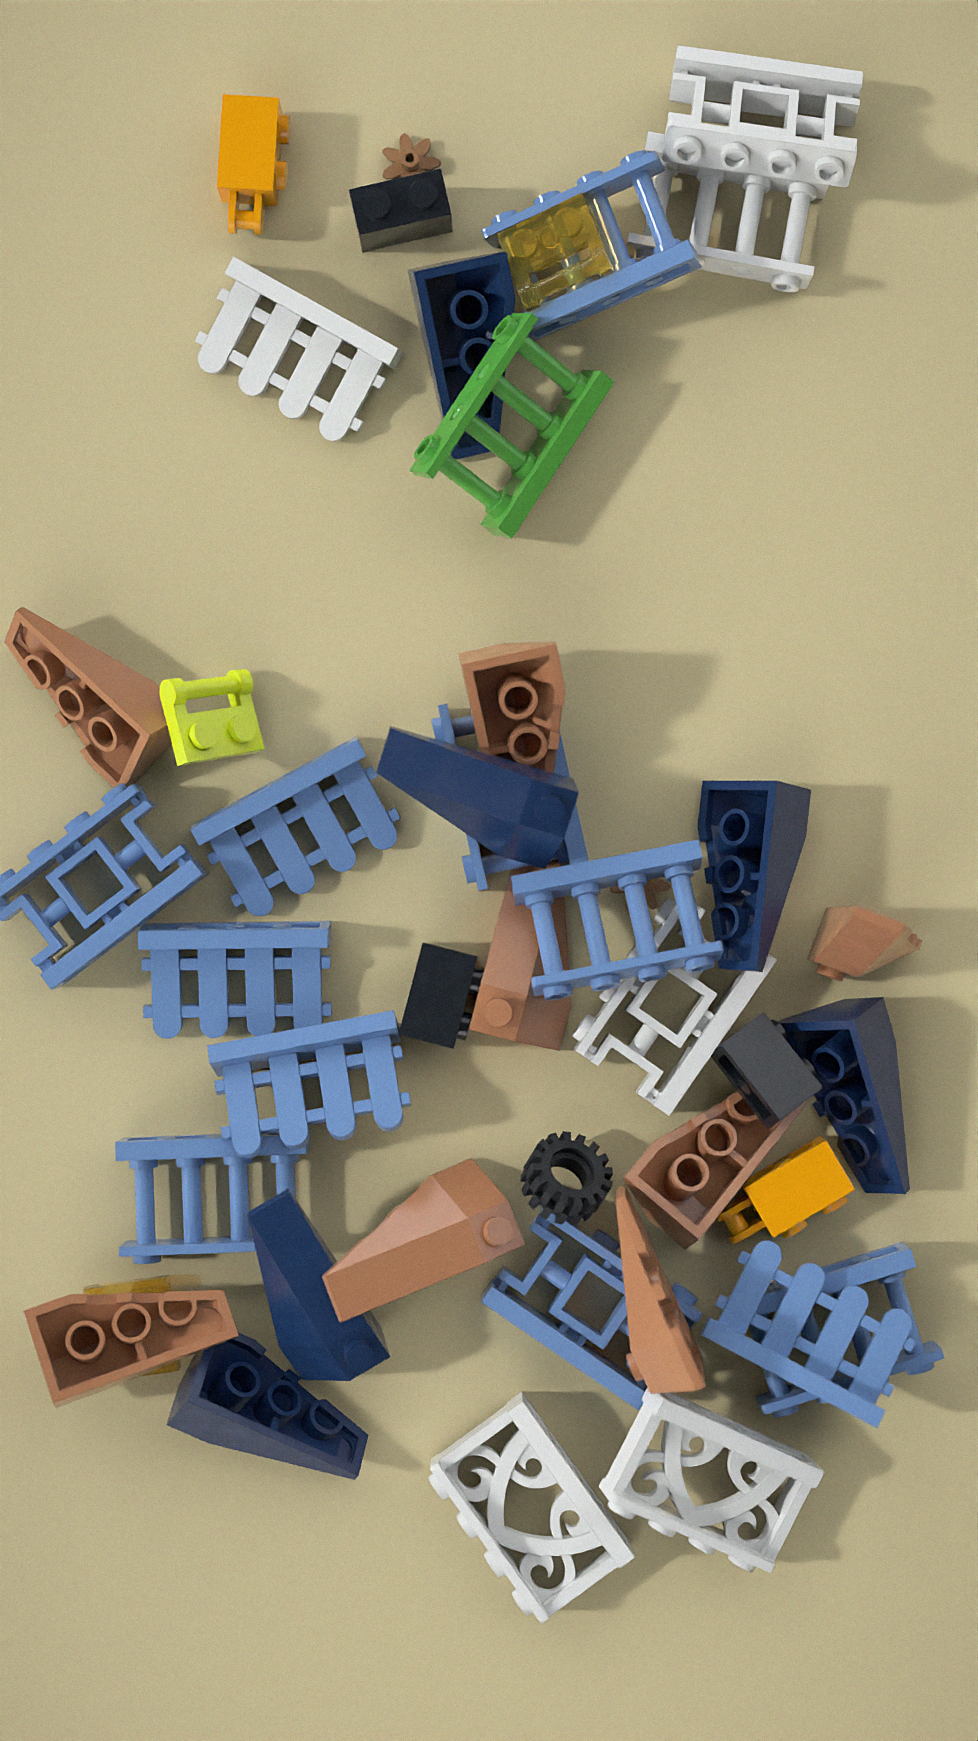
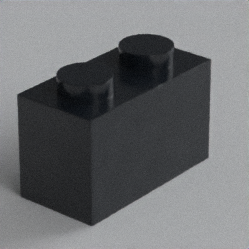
M441 168L349 189L362 252L452 232V214Z
M422 942L398 1035L454 1049L456 1039L466 1041L473 1013L464 1011L468 993L478 995L484 972L483 967L475 966L478 956Z
M763 1012L722 1042L714 1050L711 1058L765 1128L769 1130L823 1087L818 1082V1074L813 1065L806 1058L799 1057L789 1045V1038L784 1028L777 1021L770 1020Z

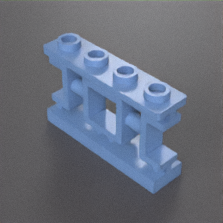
M125 783L119 784L102 797L101 800L105 805L90 816L86 811L71 820L64 827L68 834L54 845L50 840L45 841L27 855L30 863L20 871L15 873L13 869H9L0 875V920L9 921L23 910L49 945L31 958V961L36 967L38 966L43 973L40 976L51 990L65 985L208 875V872L198 859H194L185 844H180L164 856L138 821L156 808L154 803L145 795L146 792L141 785L132 784L127 787ZM131 804L134 805L135 808L120 820L135 840L116 854L103 837L97 836L87 845H84V840ZM98 852L124 888L90 913L64 878ZM146 854L160 872H165L175 863L179 864V869L132 905L129 904L127 900L142 889L128 871L129 867ZM58 861L60 865L45 876L60 896L42 911L29 894H21L14 901L10 902L9 898ZM71 912L84 929H90L103 920L105 925L60 960L55 961L53 957L68 946L54 928L57 922Z
M541 1207L539 1214L529 1225V1229L547 1241L522 1278L502 1265L494 1280L491 1279L481 1294V1302L639 1411L644 1403L641 1399L647 1389L644 1379L637 1382L634 1376L585 1343L588 1339L604 1350L617 1329L629 1336L621 1254L617 1252L620 1243L600 1229L591 1234L578 1224L570 1225L568 1217L563 1225L555 1223L556 1215L552 1213L546 1220L540 1216L543 1211ZM551 1223L602 1257L603 1261L601 1264L584 1253L573 1271L569 1273L550 1260L561 1244L562 1237L549 1229V1225ZM588 1270L624 1294L600 1331L564 1307ZM540 1275L558 1287L560 1290L549 1304L548 1312L561 1320L560 1324L558 1325L506 1289L508 1285L525 1296ZM675 1282L672 1290L690 1330H692L693 1324L695 1322L698 1323L703 1316L700 1309L695 1305L699 1298Z

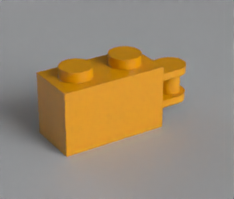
M222 94L217 190L222 203H229L228 232L231 234H237L238 229L254 230V235H262L265 205L278 206V190H286L287 161H280L281 144H289L290 115H283L279 97ZM239 204L254 205V211L239 210Z
M818 1136L748 1177L741 1186L745 1195L725 1206L717 1219L718 1221L724 1220L731 1232L728 1238L732 1244L746 1239L764 1227L773 1238L779 1234L783 1238H788L804 1229L808 1225L805 1219L822 1210L823 1214H828L842 1207L848 1202L846 1195L854 1191L855 1188L827 1141ZM752 1205L758 1217L747 1223L740 1211Z

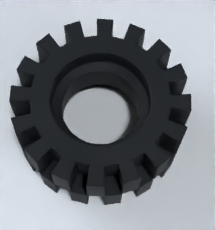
M563 1131L559 1138L556 1132L549 1134L546 1140L542 1139L537 1144L523 1167L524 1170L520 1177V1182H525L521 1189L523 1196L533 1195L528 1204L533 1210L540 1205L543 1208L540 1216L546 1220L552 1213L556 1215V1224L563 1225L567 1217L569 1218L570 1225L578 1224L581 1219L586 1221L597 1211L612 1187L613 1181H610L613 1176L612 1167H605L609 1158L606 1153L597 1156L596 1152L600 1146L594 1141L590 1147L584 1144L586 1136L578 1134L575 1140H571V1132ZM561 1167L571 1171L581 1182L582 1189H571L559 1183L554 1177L551 1168Z

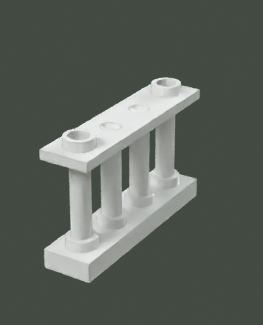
M648 131L644 150L647 153L655 151L665 168L664 172L653 178V184L665 215L673 176H676L678 173L694 175L700 181L689 239L697 252L702 266L698 270L769 282L772 288L783 292H797L799 288L807 289L813 277L815 267L799 264L810 201H814L816 198L823 199L829 185L664 162L662 160L665 134ZM724 181L742 184V187L746 190L735 252L707 247L718 185L723 184ZM770 190L786 192L792 198L781 260L753 255L764 193ZM646 220L643 235L629 232L626 248L629 256L634 257L637 262L654 255L653 249L656 247Z

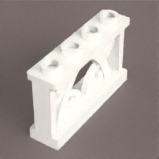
M647 1387L641 1399L644 1403L606 1478L603 1477L599 1488L609 1500L608 1507L628 1519H633L635 1514L649 1520L648 1524L652 1528L666 1536L674 1537L676 1532L689 1537L688 1541L693 1546L707 1554L713 1555L716 1550L729 1555L728 1559L732 1563L746 1571L753 1572L755 1567L772 1573L776 1565L774 1561L811 1488H817L825 1471L807 1454L672 1392L650 1394ZM661 1419L665 1420L661 1450L647 1449ZM701 1437L703 1439V1447L699 1452L681 1454V1449L692 1451L689 1448L692 1438ZM723 1447L729 1449L727 1460L728 1472L731 1480L740 1491L717 1502L694 1506L683 1480L681 1466L693 1467L705 1464L716 1457ZM753 1461L756 1462L757 1466L753 1473L747 1474L753 1480L748 1485L743 1480L740 1470L746 1462ZM647 1462H661L662 1470L651 1469L641 1477L643 1481L647 1479L654 1480V1489L649 1493H639L633 1490L631 1478L637 1467ZM789 1476L775 1506L773 1507L766 1500V1498L769 1497ZM670 1496L675 1508L663 1504V1502ZM758 1505L764 1510L767 1520L760 1536L750 1540L739 1537L737 1533L738 1527L744 1522H750L752 1527L756 1529V1518L750 1509ZM723 1522V1530L713 1526V1524Z
M523 1392L507 1402V1405L440 1454L438 1453L431 1458L430 1470L432 1474L428 1476L431 1485L443 1500L451 1498L460 1511L456 1517L465 1533L471 1539L476 1536L480 1538L488 1549L484 1556L491 1569L499 1578L506 1574L516 1588L512 1591V1595L520 1609L526 1616L534 1613L541 1624L615 1568L619 1567L620 1569L635 1558L632 1543ZM511 1422H514L518 1427L501 1454L482 1444ZM472 1455L485 1457L496 1465L493 1474L484 1467L470 1469V1471L480 1476V1483L476 1487H468L463 1484L457 1472L460 1462ZM531 1458H535L540 1461L542 1469L538 1475L534 1477L528 1476L514 1467L516 1462L518 1461L519 1465L527 1470L526 1462ZM509 1478L524 1487L534 1489L546 1488L556 1483L560 1485L563 1491L556 1497L550 1511V1528L553 1536L528 1534L504 1525V1499ZM488 1498L486 1519L475 1502ZM573 1510L579 1515V1521L575 1525H568L566 1523L570 1535H563L559 1523L560 1515L564 1511ZM601 1545L604 1546L606 1552L575 1573L571 1554L585 1552ZM508 1548L525 1553L520 1564ZM552 1556H561L565 1565V1574L562 1582L557 1587L551 1589L537 1586L531 1578L532 1568L537 1565L544 1566L548 1571L549 1578L554 1567Z

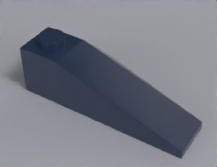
M392 726L389 728L376 771L378 775L500 857L543 869L547 867L565 838L579 795V790L573 778Z
M702 781L697 827L700 842L706 843L709 867L704 868L705 880L707 884L712 885L715 908L711 913L714 940L721 941L723 947L721 959L718 960L719 969L763 972L806 839L811 797L810 789L781 781Z
M884 997L842 999L778 1021L786 1031L789 1038L788 1043L799 1057L806 1058L817 1071L818 1082L823 1088L814 1094L816 1101L812 1105L819 1117L827 1116L839 1136L837 1147L864 1192L906 1194L910 1190L897 1047Z
M289 1188L247 1212L278 1346L302 1380L351 1381L390 1358L382 1327L371 1311L339 1322L322 1275L337 1260Z

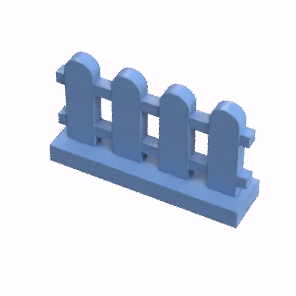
M356 736L192 824L190 830L198 845L200 846L209 841L214 849L207 853L210 863L214 865L221 861L237 892L230 895L235 907L244 903L251 914L264 916L273 908L274 898L270 888L285 881L289 889L294 893L305 894L314 886L315 876L311 866L327 859L334 870L345 872L350 870L356 862V854L352 844L368 836L372 845L381 850L389 849L395 844L397 831L393 822L400 819V816L395 807L386 811L370 782V780L377 777L374 768L371 765L363 769L359 762L366 754ZM334 774L338 783L322 792L317 782ZM344 794L361 823L360 826L347 833L342 829L329 805V802ZM292 796L297 806L281 814L276 804ZM301 817H304L320 846L306 855L302 853L288 827V824ZM251 818L256 828L240 836L235 826ZM260 839L263 840L278 867V870L265 877H262L246 848Z
M331 921L144 923L137 931L138 950H150V957H143L141 959L142 971H151L152 1004H145L143 1006V1018H153V1029L161 1038L170 1039L175 1037L183 1026V1018H200V1029L203 1034L210 1038H219L225 1034L229 1027V1017H247L249 1032L253 1036H260L273 1032L276 1025V1017L293 1016L294 1028L297 1029L322 1024L323 1016H331L332 1002H322V969H330L331 955H321V948H328L331 942ZM274 948H292V955L274 956ZM181 949H197L198 957H181ZM227 949H245V956H228ZM275 969H292L293 1002L276 1003ZM181 970H198L199 1004H182ZM228 970H245L246 1003H229Z
M394 1010L207 1045L209 1064L218 1077L223 1076L222 1080L214 1081L217 1095L226 1094L230 1126L221 1127L223 1141L232 1140V1145L238 1155L243 1158H253L261 1152L263 1147L262 1134L279 1131L280 1138L286 1147L300 1149L309 1141V1126L325 1122L331 1136L341 1141L347 1140L355 1134L357 1129L356 1117L373 1114L377 1126L383 1131L397 1130L402 1125L404 1119L402 1108L410 1107L411 1100L409 1092L400 1093L395 1062L402 1061L404 1058L401 1046L392 1047V1044L402 1042L401 1035H398L400 1029ZM363 1050V1053L348 1056L345 1054L347 1052ZM315 1058H316V1060H317L316 1062H311V1063H306V1064H301V1065H299V1062H300V1061H305V1060H310V1059H315ZM270 1067L269 1071L253 1073V1070ZM366 1067L371 1099L353 1102L348 1071ZM319 1076L324 1108L306 1111L302 1079ZM272 1085L277 1117L260 1120L255 1088Z
M772 1241L759 1242L751 1254L742 1250L737 1262L745 1265L729 1299L720 1294L715 1303V1306L723 1309L718 1321L707 1317L699 1334L878 1428L886 1410L876 1406L875 1403L880 1393L890 1397L894 1386L886 1382L902 1348L911 1352L916 1343L915 1340L908 1337L912 1329L910 1315L906 1311L897 1308L886 1311L880 1322L865 1315L869 1299L867 1293L858 1286L845 1287L839 1293L837 1300L821 1292L825 1282V1274L822 1268L816 1264L806 1263L801 1265L794 1277L777 1269L782 1259V1252L780 1247ZM771 1280L788 1288L772 1321L755 1313ZM814 1303H817L831 1310L815 1344L800 1337L799 1334ZM749 1324L766 1332L760 1344L744 1336ZM859 1325L871 1331L874 1335L857 1367L842 1358ZM793 1347L809 1355L804 1367L787 1359ZM836 1370L852 1377L847 1390L831 1382Z

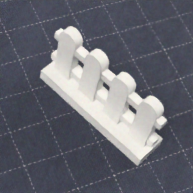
M233 257L225 274L235 280V283L230 292L224 288L221 289L217 299L224 302V305L209 334L207 335L200 331L195 339V342L202 345L198 353L199 366L210 374H219L224 371L229 361L242 367L238 384L242 392L252 397L262 395L267 390L269 384L283 390L279 399V409L288 418L299 419L303 417L310 406L321 411L324 415L320 421L319 429L322 436L327 440L333 442L343 440L350 428L359 433L364 422L356 417L372 387L375 386L381 390L385 384L386 379L379 375L384 364L395 370L404 353L397 347ZM262 297L276 303L271 315L258 308ZM251 318L264 324L265 327L248 358L235 351ZM303 319L317 326L312 337L298 330ZM294 341L306 349L290 380H287L275 372L289 345ZM343 342L358 349L353 360L338 353ZM332 363L346 370V373L329 403L316 396Z

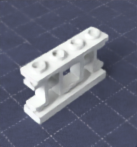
M677 45L669 101L692 104L691 115L668 113L662 160L670 163L847 187L857 157V139L834 136V124L854 127L860 105L859 95L862 88L863 72ZM704 100L715 101V102H722V103H729V105H727V104H720V103H713V102H706V101H704ZM740 111L784 117L783 128L739 122ZM797 113H799V114H806V115H813V116H820V117H822V118L811 117V116H804V115H797ZM701 121L711 122V123H718V124H725V125H727V126L706 124V123H701ZM796 135L816 137V138H820V140H818V139H811V138H804V137H797Z
M669 897L653 918V921L658 924L653 933L657 949L679 919L676 901ZM696 905L700 920L706 910ZM682 928L677 932L681 936H683ZM636 943L626 959L639 957ZM768 954L763 972L740 971L712 1012L707 1009L717 996V993L697 980L703 971L688 973L685 967L667 970L670 974L702 995L676 1033L639 1009L658 980L640 982L638 976L621 979L618 987L601 992L599 998L605 1003L595 1018L587 1013L574 1031L572 1037L578 1040L574 1050L597 1066L600 1065L611 1047L648 1072L635 1092L669 1116L777 959ZM630 990L634 995L624 1010L644 1024L629 1046L607 1033L599 1046L595 1047L592 1045L593 1041ZM690 1033L693 1034L695 1037L659 1089H655L654 1085L664 1071L644 1058L659 1034L679 1048H681Z

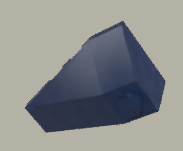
M506 251L408 269L417 318L442 420L495 341L492 335L497 325L506 316L514 313L516 299ZM490 392L476 413V416L498 433H500L503 401ZM464 431L450 455L455 459H461L491 451Z
M238 1332V1337L194 1354L179 1384L166 1424L167 1426L209 1444L353 1480L359 1476L368 1434L328 1400H318L298 1383L301 1378L291 1369L285 1372L264 1355L267 1349L255 1339Z

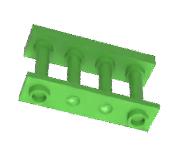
M512 313V315L506 316L497 325L492 335L495 341L434 434L425 437L418 445L414 453L416 461L409 470L416 476L434 479L438 471L443 473L486 506L485 512L487 514L480 525L493 535L510 539L514 537L615 383L605 373L598 370H581L574 374L532 340L528 334L538 320L532 313ZM516 352L563 389L562 395L564 397L555 411L548 413L502 376ZM490 392L494 393L537 428L538 437L528 451L522 452L476 416V413ZM464 431L512 467L511 473L513 475L503 490L496 491L449 455Z

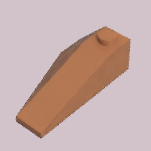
M24 607L16 610L4 641L8 649L34 686L40 690L46 689L60 710L55 714L56 718L63 728L70 724L86 746L80 752L88 764L114 788L121 783H125L127 787L135 784L172 744L160 699V687L149 678Z
M556 642L503 643L458 653L479 751L554 773L556 753L560 739L559 729L562 706H564L566 692Z
M558 859L552 860L545 869L560 867L562 863L559 864ZM529 865L510 870L469 1030L514 1042L560 1051L571 1010V996L558 1000H545L544 995H533L531 978L545 975L532 911L527 909L525 904L515 906L512 892L511 876L545 870ZM558 897L553 898L554 903L550 905L563 971H568L565 898Z
M827 907L807 960L818 964L816 973L843 982L845 974L852 977H860L918 951L922 940L917 938L916 934L911 933L912 930L906 924L862 907Z
M736 1091L720 1103L655 1140L629 1170L623 1180L649 1220L686 1250L703 1236L810 1101V1098L767 1130L738 1091Z
M472 1158L428 1176L417 1186L418 1189L409 1198L386 1215L387 1218L366 1238H362L322 1275L339 1322L480 1266L525 1245L508 1199Z
M626 1185L616 1188V1207L631 1353L626 1354L628 1365L637 1382L644 1379L650 1394L697 1391L705 1387L703 1356Z
M224 1290L166 1291L165 1293L125 1292L96 1295L69 1294L24 1310L55 1408L104 1391L239 1336Z

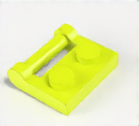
M230 670L226 676L185 682L180 678L165 679L161 682L159 689L160 699L177 766L252 754L265 749L251 697L253 679L248 670ZM228 694L231 705L229 708L187 713L185 705L187 700Z

